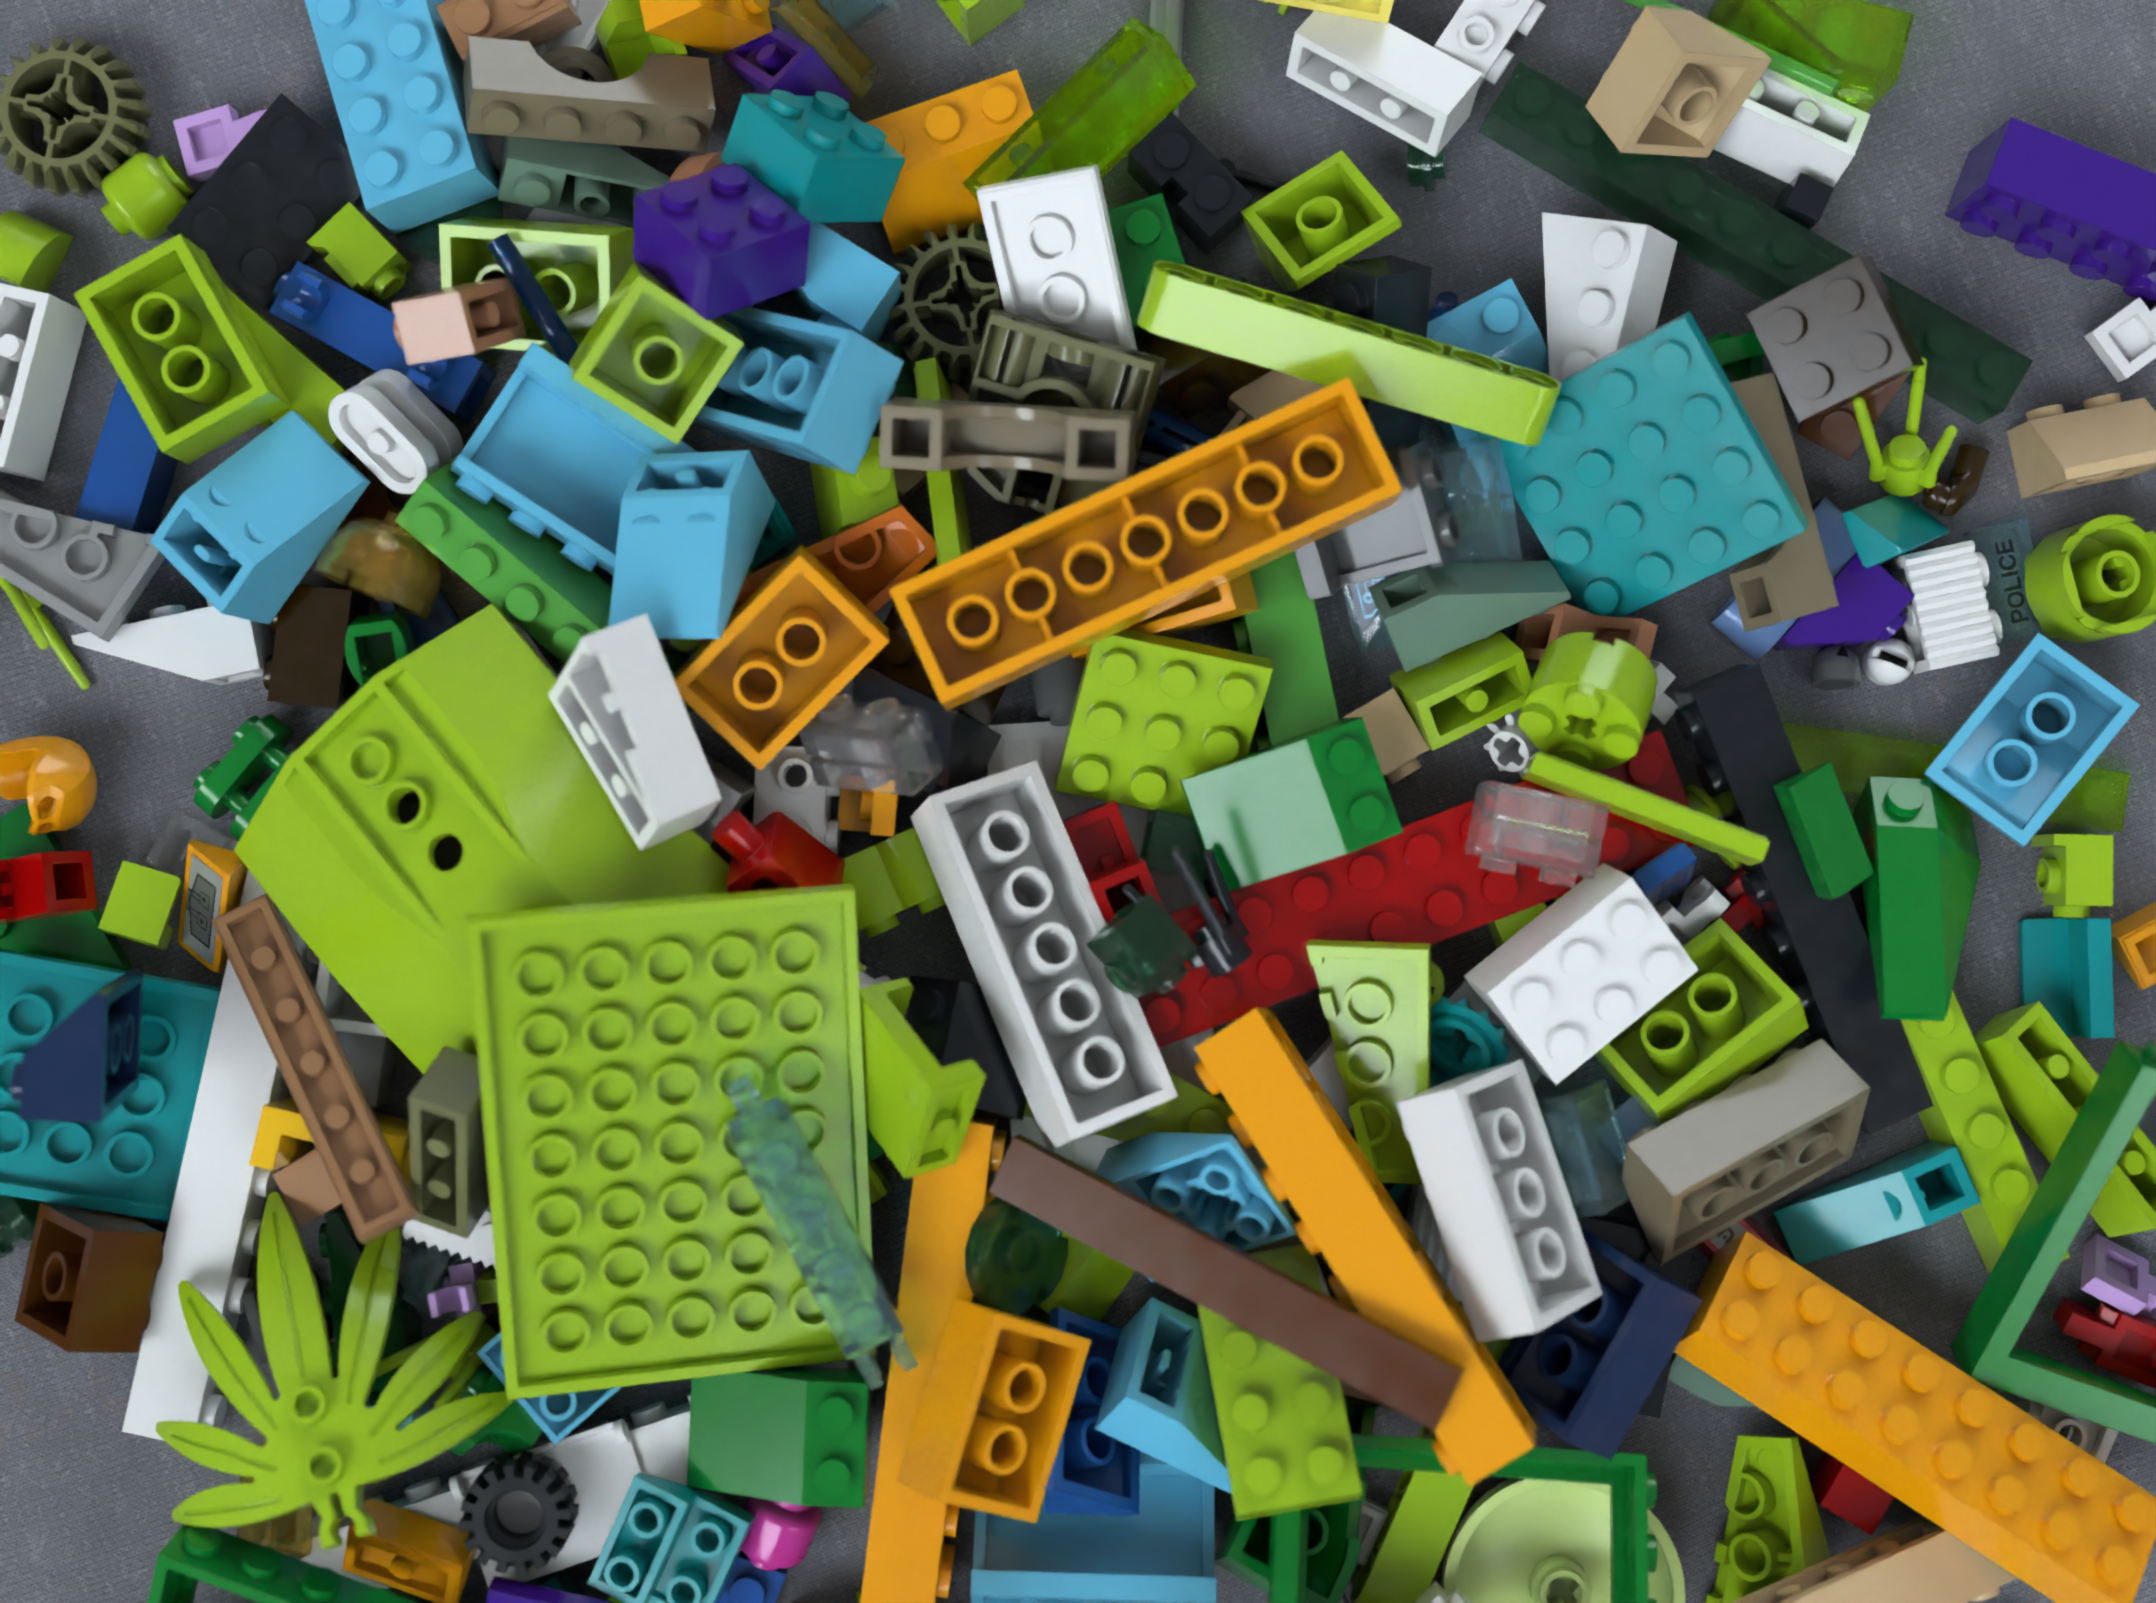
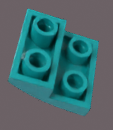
M638 1472L631 1483L587 1584L624 1603H717L756 1515L697 1489Z

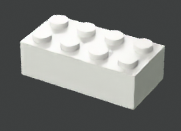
M1523 1058L1463 1074L1397 1102L1402 1118L1403 1131L1410 1142L1422 1178L1423 1190L1430 1201L1442 1237L1443 1250L1450 1261L1462 1297L1463 1309L1470 1321L1477 1343L1537 1333L1603 1295Z

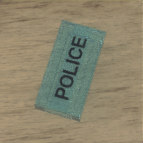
M2027 518L1964 532V541L1973 540L1976 545L1975 552H1981L1987 561L1989 583L1984 588L1986 590V599L1989 602L1988 609H1994L2001 620L2003 629L2001 643L2034 637L2037 633L2047 634L2032 613L2025 593L2026 560L2034 549Z

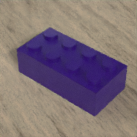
M2013 117L2008 119L1968 153L1944 216L1961 222L1960 227L1970 234L1980 237H1992L1995 235L2015 243L2014 248L2023 255L2038 259L2053 258L2068 264L2070 272L2079 277L2090 280H2101L2104 278L2124 286V293L2132 298L2137 299L2140 297L2143 301H2156V173Z

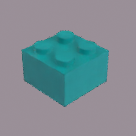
M772 90L770 95L743 94L721 160L725 164L737 163L811 223L881 222L905 157L886 142L887 137L880 129L863 123L848 111L849 104L841 97L824 91L816 92L815 96H797L783 90Z

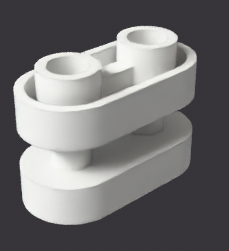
M382 369L362 380L359 385H355L336 396L329 406V422L335 435L388 488L400 494H413L426 477L457 457L463 450L462 437L456 426L405 375L396 370Z

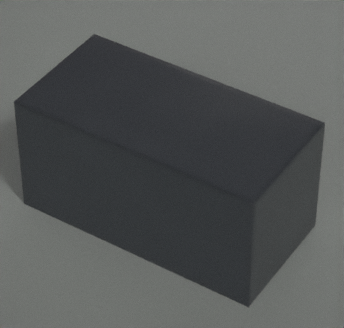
M1800 172L1780 192L1765 225L1799 240L1819 222L1834 187Z

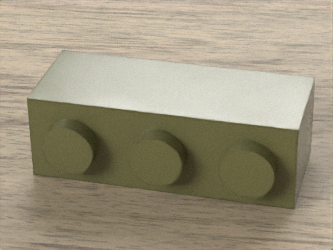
M445 1045L409 1095L411 1193L421 1212V1215L413 1220L468 1239L490 1205L479 1062L477 1054H469Z

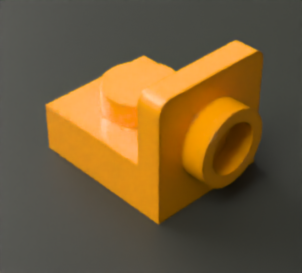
M844 772L841 775V797H839L838 808L840 830L870 832V835L894 837L896 834L901 776Z

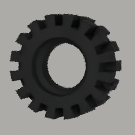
M523 1451L520 1457L514 1459L513 1453L503 1455L496 1464L492 1461L476 1478L462 1502L460 1511L465 1512L459 1521L460 1532L468 1531L469 1533L464 1543L469 1552L478 1547L481 1553L477 1561L482 1565L486 1566L489 1559L498 1562L495 1572L506 1574L510 1566H516V1575L527 1574L532 1565H535L537 1570L548 1564L552 1556L556 1558L575 1525L573 1523L578 1515L579 1504H574V1499L577 1495L575 1484L567 1486L565 1480L569 1475L563 1467L557 1472L550 1468L553 1459L545 1455L538 1462L532 1460L534 1452ZM514 1491H522L532 1495L539 1502L542 1509L541 1525L532 1532L525 1534L513 1533L507 1530L501 1524L497 1515V1505L501 1497Z

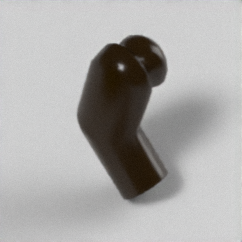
M1961 444L1948 483L1937 478L1935 487L1925 488L1921 500L1923 507L1939 511V516L1950 517L1955 515L1976 494L1989 452L1978 446Z

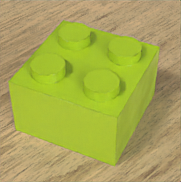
M634 261L570 359L569 367L573 380L678 445L745 343L735 326L720 316L706 321L644 267Z

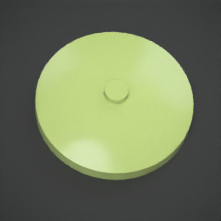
M1510 1478L1498 1484L1478 1499L1457 1525L1445 1553L1441 1587L1448 1594L1454 1589L1459 1590L1471 1603H1611L1610 1485ZM1647 1509L1648 1534L1655 1535L1658 1548L1656 1570L1654 1573H1648L1649 1598L1656 1599L1657 1603H1685V1580L1676 1548L1661 1522L1650 1509Z

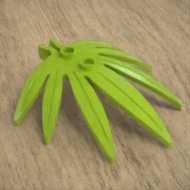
M276 1191L270 1193L266 1201L259 1237L257 1292L264 1344L280 1393L278 1400H276L249 1350L217 1308L191 1282L183 1280L178 1285L184 1319L195 1348L205 1367L234 1407L256 1429L265 1435L267 1443L264 1447H261L233 1432L190 1421L158 1422L156 1425L157 1434L185 1457L214 1470L253 1477L255 1479L254 1483L220 1485L189 1497L172 1511L173 1521L199 1527L243 1526L270 1520L312 1503L322 1518L319 1526V1538L322 1549L332 1550L343 1546L338 1529L343 1520L338 1497H340L344 1515L349 1516L355 1523L357 1537H368L376 1534L377 1530L371 1514L363 1508L365 1484L399 1474L442 1454L480 1430L515 1401V1399L507 1400L506 1392H492L469 1396L435 1408L399 1431V1427L419 1410L450 1376L478 1335L486 1320V1315L477 1310L471 1311L433 1335L400 1367L382 1392L376 1405L373 1408H368L366 1405L381 1361L394 1307L400 1266L402 1225L368 1242L362 1252L350 1285L344 1309L339 1346V1375L337 1379H334L323 1308L307 1251L283 1195Z

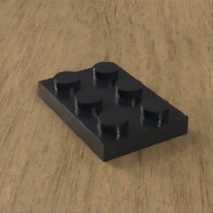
M281 93L166 229L175 236L178 234L183 235L204 250L216 270L265 308L272 300L274 287L280 277L286 272H291L297 260L303 263L314 251L307 241L348 202L353 204L361 195L349 151Z

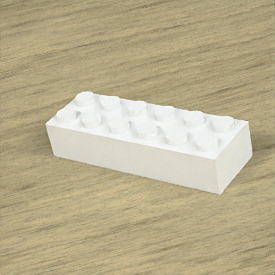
M1037 760L929 796L910 818L1047 1149L1052 1151L1145 1113L1178 1097Z

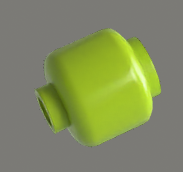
M139 152L104 177L101 188L108 202L100 209L111 225L122 236L125 237L133 231L137 236L146 241H156L169 232L166 228L190 201L188 197L194 193V190L181 172L164 154L155 158L148 153Z

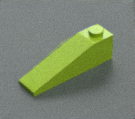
M1737 1435L1725 1498V1505L1729 1513L1724 1538L1717 1541L1714 1561L1719 1564L1714 1590L1707 1594L1705 1603H1731L1831 1557L1797 1436Z

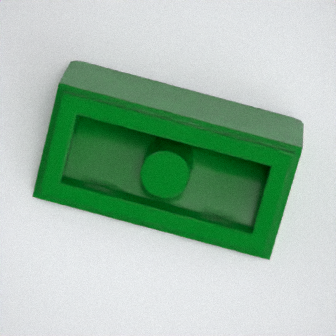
M1825 762L1773 785L1817 897L1829 900L1838 898L1874 874L1831 762Z

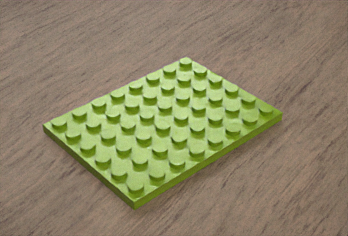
M852 883L467 914L507 1400L877 1357L873 1266L868 1258L869 1255L873 1263L855 889ZM790 1109H791V1111H792V1113H793V1115H794V1117H795V1120H796V1122H797V1124H798V1126H799V1128H800V1130H801V1132H802V1134H803V1137H804V1139H805V1141H806V1143H807V1145H808V1147H809V1149H810V1151H811V1154H810V1152H809V1150H808V1148H807V1146H806V1144H805V1142H804V1140H803V1138H802V1136H801V1134H800V1131H799V1129H798V1127H797V1125H796V1123H795V1121H794V1119H793V1116H792V1114H791V1112H790ZM732 1135H733V1137H734V1139H735V1141H736V1143H737V1146H738V1148H739V1150H740V1152H741V1155H742V1157H743V1159H744V1161H745V1163H746V1166H747V1168H748V1170H749V1172H750V1174H751V1177H752V1179H753V1181H754V1183H755V1186H754L752 1180L750 1179V1177H749V1175H748V1173H747V1171H746V1168H745V1166H744V1164H743V1162H742V1160H741V1157H740V1155H739V1153H738V1151H737V1148H736V1146H735V1144H734V1142H733ZM808 1141H809V1143H810V1145H811V1147H812V1149H813V1151H814V1153H815V1155H816V1157H817V1159H818V1162H819V1164H820V1166H821V1168H822V1170H823V1172H824V1174H825V1176H826V1179H827V1181H828V1183H829V1185H830V1187H831V1189H832V1191H833V1193H834V1196H835V1198H836V1200H837V1202H838L840 1208L838 1207V1205H837V1203H836V1201H835V1199H834V1197H833V1195H832V1192H831V1190H830V1188H829V1186H828V1184H827V1182H826V1180H825V1178H824V1175H823V1173H822V1171H821V1169H820V1167H819V1165H818V1163H817V1161H816V1158H815V1156H814V1154H813V1152H812V1150H811V1148H810V1146H809V1144H808ZM748 1162H749V1164H750V1166H751V1168H752V1170H753L755 1176L757 1177V1180H758V1182H759V1184H760V1186H761V1188H762V1191H763V1193H764V1195H765V1197H766V1200H767V1202H768V1204H769V1206H770V1208H771V1211H772V1213H773V1215H774V1217H775V1219H776V1222H777V1224H778V1226H779V1228H780V1230H781V1233H782V1235H783V1237H784V1239H785V1241H786V1244H785V1242H784L782 1236L780 1235V1233H779V1231H778V1229H777V1227H776V1224H775V1222H774V1220H773V1218H772V1215H771V1213H770V1211H769V1209H768V1207H767V1204H766V1202H765V1200H764V1198H763V1196H762V1193H761V1191H760V1189H759V1187H758V1184H757V1182H756V1180H755V1178H754V1176H753V1173H752V1171H751V1169H750V1167H749V1165H748ZM838 1198H839V1200H840V1202H841V1204H842V1206H843V1208H844V1210H845V1212H846V1214H847V1216H848V1219H849V1221H850V1223H851V1225H852V1227H853V1229H854V1231H855V1233H856V1236H857V1238H858V1240H859V1242H860V1244H861V1246H862V1248H863V1250H864V1252H865V1255H866L868 1261L866 1260V1258H865V1256H864V1254H863V1251H862V1249H861V1247H860V1245H859V1243H858V1241H857V1239H856V1237H855V1234H854V1232H853V1230H852V1228H851V1226H850V1224H849V1222H848V1220H847V1217H846V1215H845V1213H844V1211H843V1209H842V1207H841V1205H840V1203H839V1201H838ZM778 1219L780 1220V1222H781V1224H782V1226H783V1228H784V1230H785V1232H786V1234H787V1236H788V1238H789V1240H790V1242H791V1245H792V1247H793V1249H794V1251H795V1254H796V1256H797V1258H798V1260H799V1262H800V1265H801V1267H802V1269H803V1271H804V1273H805V1276H806V1278H807V1280H808V1282H809V1284H810V1287H811V1289H812V1291H813V1293H814V1295H815V1298H814L812 1292L810 1291V1289H809V1287H808V1285H807V1283H806V1280H805V1278H804V1276H803V1274H802V1271H801V1269H800V1267H799V1265H798V1263H797V1260H796V1258H795V1256H794V1254H793V1252H792V1249H791V1247H790V1245H789V1243H788V1241H787V1238H786V1236H785V1234H784V1232H783V1230H782V1227H781V1225H780ZM808 1275L810 1276L819 1294V1297L824 1305V1308L829 1316V1319L834 1327V1330L839 1338V1341L844 1349V1352L836 1339V1336L831 1328V1325L826 1317V1314L821 1306V1303L816 1295V1292L811 1284Z

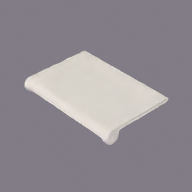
M624 1419L564 1438L556 1445L552 1442L527 1451L534 1452L532 1460L540 1462L545 1455L553 1459L550 1468L557 1472L563 1467L569 1475L565 1482L567 1486L575 1484L577 1495L574 1499V1504H579L578 1515L573 1523L575 1525L556 1558L552 1556L548 1564L539 1570L536 1569L535 1565H532L527 1574L516 1575V1566H510L506 1574L495 1572L498 1562L489 1559L486 1566L480 1563L488 1589L494 1576L527 1582L599 1557L635 1475L638 1472L643 1473ZM522 1453L514 1455V1459L519 1458ZM487 1465L449 1478L451 1494L456 1501H460L461 1506L469 1492L468 1490ZM514 1491L499 1499L497 1515L499 1521L507 1530L513 1533L525 1534L532 1532L541 1525L542 1509L539 1502L532 1495L522 1491ZM477 1547V1550H476L477 1556H479L480 1553H481V1551L478 1549V1547Z

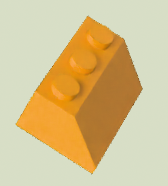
M1017 69L865 122L880 129L887 137L886 142L905 157L881 220L894 256L906 253L905 249L910 244L918 248L926 246L924 233L927 231H933L938 241L947 238V224L954 223L958 229V234L968 231L971 223L975 222L980 226L984 225L977 190L981 186L1051 173L1039 129Z

